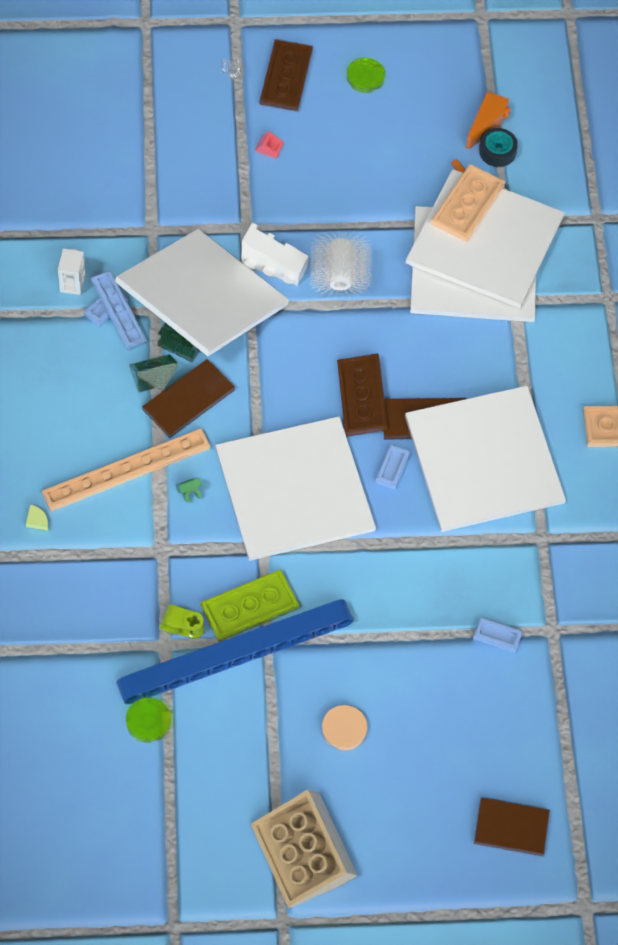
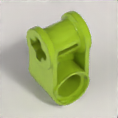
M167 605L160 624V628L163 631L191 639H198L204 634L205 630L203 625L204 619L200 613L183 609L176 605Z

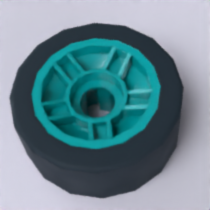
M503 128L487 130L480 140L479 155L488 165L494 167L509 165L514 161L517 153V139L513 133Z

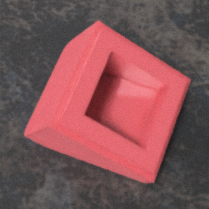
M268 131L261 136L255 151L277 158L284 142Z

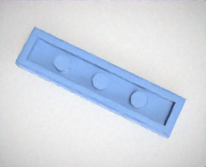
M111 270L92 277L91 282L127 351L145 344L147 339L121 289L115 282Z

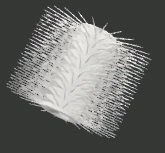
M339 234L338 239H332L328 236L332 241L326 245L330 247L322 246V244H325L322 242L319 243L321 245L310 246L318 247L313 248L316 249L314 251L317 253L314 256L319 254L320 258L317 261H310L317 262L311 263L316 264L311 266H316L314 268L319 269V273L311 274L316 276L309 277L316 278L309 279H321V281L317 282H326L322 284L330 286L327 288H333L337 292L338 290L339 292L340 290L341 292L342 290L347 292L346 289L353 292L350 288L351 286L356 287L355 285L357 284L354 283H361L358 285L361 287L365 286L362 283H372L365 282L372 280L361 279L364 276L362 274L367 272V265L363 267L362 265L364 264L362 263L364 260L372 259H365L369 257H366L368 256L365 253L367 250L363 252V249H360L363 247H355L360 243L359 241L351 243L354 241H350L348 238L344 239V237L340 238Z

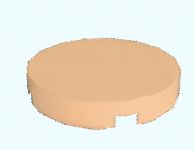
M348 705L336 706L330 709L322 722V735L330 746H334L342 751L358 747L365 739L368 729L363 713L357 708Z

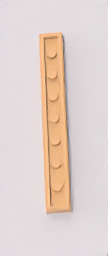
M202 428L44 489L42 490V495L51 512L210 449V444Z

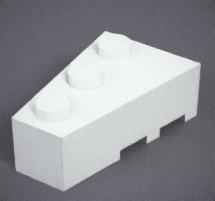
M252 223L242 240L241 263L249 269L258 270L267 276H273L287 284L298 286L308 268V255L288 243L282 245L273 239V234L268 233L266 235L256 229L258 225Z

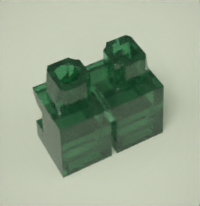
M166 322L158 332L161 335L157 342L158 347L173 354L176 351L177 356L189 362H193L200 352L196 346Z

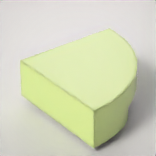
M30 505L26 527L48 531L46 514L39 507Z

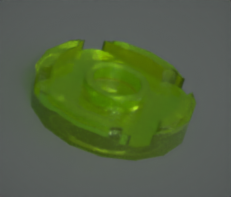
M363 57L350 63L347 68L346 79L354 90L361 93H371L373 90L380 89L384 84L385 70L383 65L377 60Z
M142 698L135 701L128 708L126 727L129 734L137 741L151 743V741L161 740L169 732L171 713L167 705L161 700Z

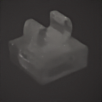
M242 58L222 59V73H228L229 81L237 80V72L242 71Z

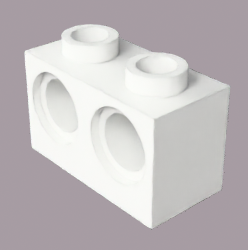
M63 249L58 267L60 292L81 295L86 276L84 252L77 249Z

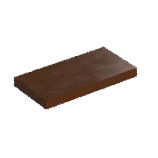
M275 39L260 97V105L298 112L313 52L312 45Z
M379 353L337 360L346 437L388 430Z
M206 359L143 405L142 410L171 438L235 391V386Z
M467 398L385 399L388 430L383 431L384 440L412 439L405 419V413L461 401Z

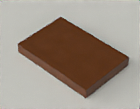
M481 798L474 844L543 857L550 810Z

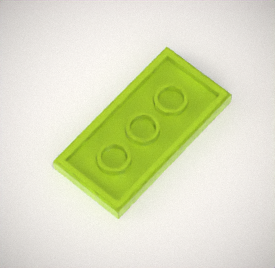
M281 569L200 602V607L218 642L227 640L300 608Z

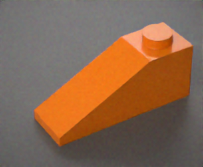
M490 92L486 93L468 134L467 149L480 142L482 135L487 130L500 127L503 119L508 118L511 110L508 107V98Z

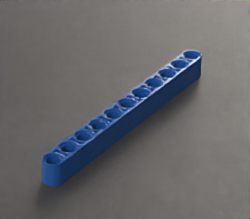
M344 599L336 600L131 673L118 679L116 684L124 704H133L350 625L354 619Z

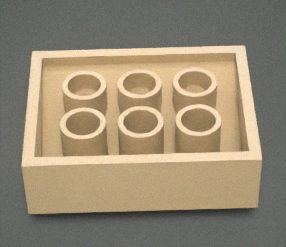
M308 789L251 823L288 908L333 890L358 876L319 792Z

